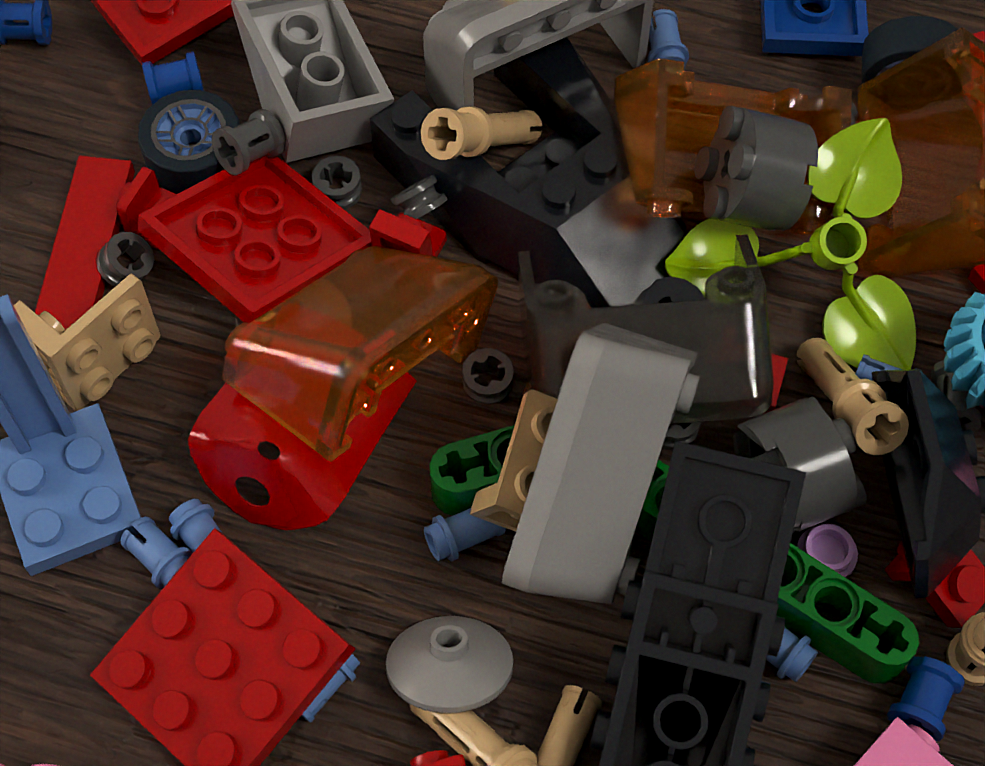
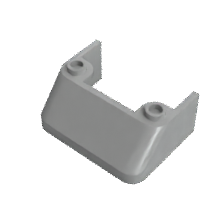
M469 0L455 7L440 10L431 17L423 34L426 90L439 109L450 108L457 111L461 107L474 106V77L597 23L602 25L634 70L638 71L645 67L654 0Z
M602 323L581 333L565 374L507 558L502 584L527 593L612 604L617 593L626 595L629 580L634 581L640 559L629 556L632 547L631 541L669 425L674 418L676 410L688 414L700 376L691 374L689 371L694 366L698 353L607 323Z

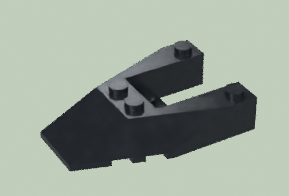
M567 37L494 68V76L554 131L550 136L499 172L481 156L464 157L459 155L454 159L446 160L432 157L425 150L422 143L421 127L428 113L433 110L413 90L370 118L374 158L405 189L430 175H435L437 179L435 190L438 193H445L448 199L429 213L476 260L484 264L492 261L517 274V281L535 290L542 287L566 299L568 307L601 324L607 323L628 331H632L634 304L642 291L650 287L656 279L670 277L665 269V260L678 247L689 233V230L637 136Z

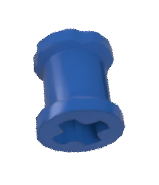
M0 0V44H5L8 39L36 40L39 45H49L52 34V13L48 0H35L34 3H6L5 0ZM13 20H27L29 22H14Z
M194 51L186 53L185 59L160 65H153L150 61L142 63L152 105L160 98L177 91H204Z
M914 656L906 668L910 678L899 703H893L890 706L887 718L892 723L898 717L906 725H916L926 731L935 741H940L946 731L942 719L953 694H959L962 691L965 680L953 667L940 660L926 656Z

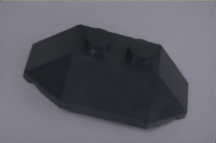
M920 369L871 372L872 381L882 388L886 394L887 401L897 404L903 410L909 422L908 433L902 444L894 451L882 455L914 597L915 599L929 597L979 541L981 514H985V476L975 477L973 466L977 465V447L973 431L971 429L962 430L956 406Z

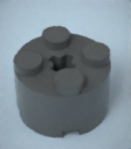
M731 105L725 107L720 116L718 129L710 147L703 146L695 162V176L697 179L703 180V213L705 217L768 231L790 229L804 212L813 186L804 184L807 165L817 167L818 144L813 128L809 124L791 118Z
M816 398L800 399L749 419L737 426L741 431L734 433L735 455L806 472L793 533H798L847 513L866 503L865 489L861 480L854 472L849 454L856 450L853 433L843 418L831 420Z

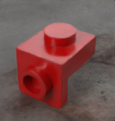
M901 542L897 548L898 555L885 568V572L892 581H911ZM972 549L929 597L925 598L947 627L962 628L985 603V566Z

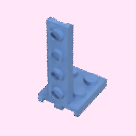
M8 294L1 296L0 423L9 437L0 440V494L24 567L29 575L33 576L120 542L126 529L134 536L140 534L131 524L141 518V514L99 403L73 413L69 412Z

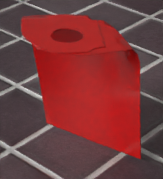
M288 306L281 312L260 341L198 416L188 437L190 454L210 490L234 513L240 515L248 522L281 530L314 527L327 521L343 502L377 443L417 380L380 347L359 333L335 321ZM267 441L279 448V457L276 460L264 457L258 451L260 442ZM244 476L259 481L269 493V502L262 506L248 502L237 491L236 480Z

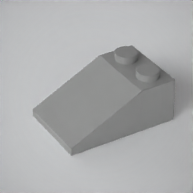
M232 0V10L262 109L268 110L272 116L277 118L284 130L286 142L282 156L285 162L288 163L372 142L370 118L394 102V97L344 1Z

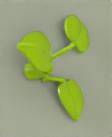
M886 118L871 119L851 125L833 135L818 148L817 167L808 166L807 182L808 185L813 186L811 195L815 199L824 203L835 204L832 211L834 219L815 230L809 242L757 257L759 240L751 227L707 219L691 229L678 247L665 260V269L668 275L685 279L698 287L707 301V306L717 309H733L750 303L761 293L763 281L758 267L772 265L803 255H810L812 260L823 269H841L843 271L841 286L846 296L831 302L826 308L822 320L824 340L831 345L833 351L848 365L858 368L863 355L866 354L872 359L894 367L911 370L916 350V326L907 295L893 280L882 275L867 277L859 283L856 289L853 286V276L858 271V267L854 262L863 255L867 246V236L864 228L860 223L852 219V216L858 219H870L886 212L896 202L902 187L901 164L893 143L890 123Z

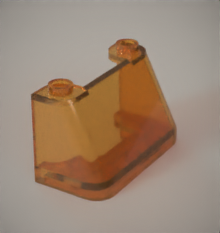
M961 27L858 87L859 116L857 122L860 123L877 118L889 120L893 143L902 170V187L896 202L887 210V227L878 223L864 229L867 236V246L863 255L858 259V266L873 275L895 278L985 265V43Z
M662 58L653 60L615 78L614 103L635 201L637 205L647 207V216L675 218L681 216V211L704 214L703 180L697 179L695 176V162L700 149L703 146L710 147L718 129L720 116L728 105L791 118L809 124L815 132L818 148L833 135L851 126L852 89L827 86L823 88L822 95L808 99L807 95L799 94V89L787 88L772 93L694 80L695 72L684 71V62ZM807 165V171H806V176H805V181H804V184H807V185H808V182H807V172H808V166H809V165ZM811 195L801 217L791 227V233L812 235L819 227L834 219L832 211L835 204L821 202Z
M374 245L365 250L358 249L350 255L346 262L250 323L244 322L238 325L231 332L225 343L227 354L221 379L329 462H332L351 447L353 439L345 434V431L352 419L360 413L366 417L374 414L383 389L437 349L459 364L477 350L497 291L498 279L476 264Z

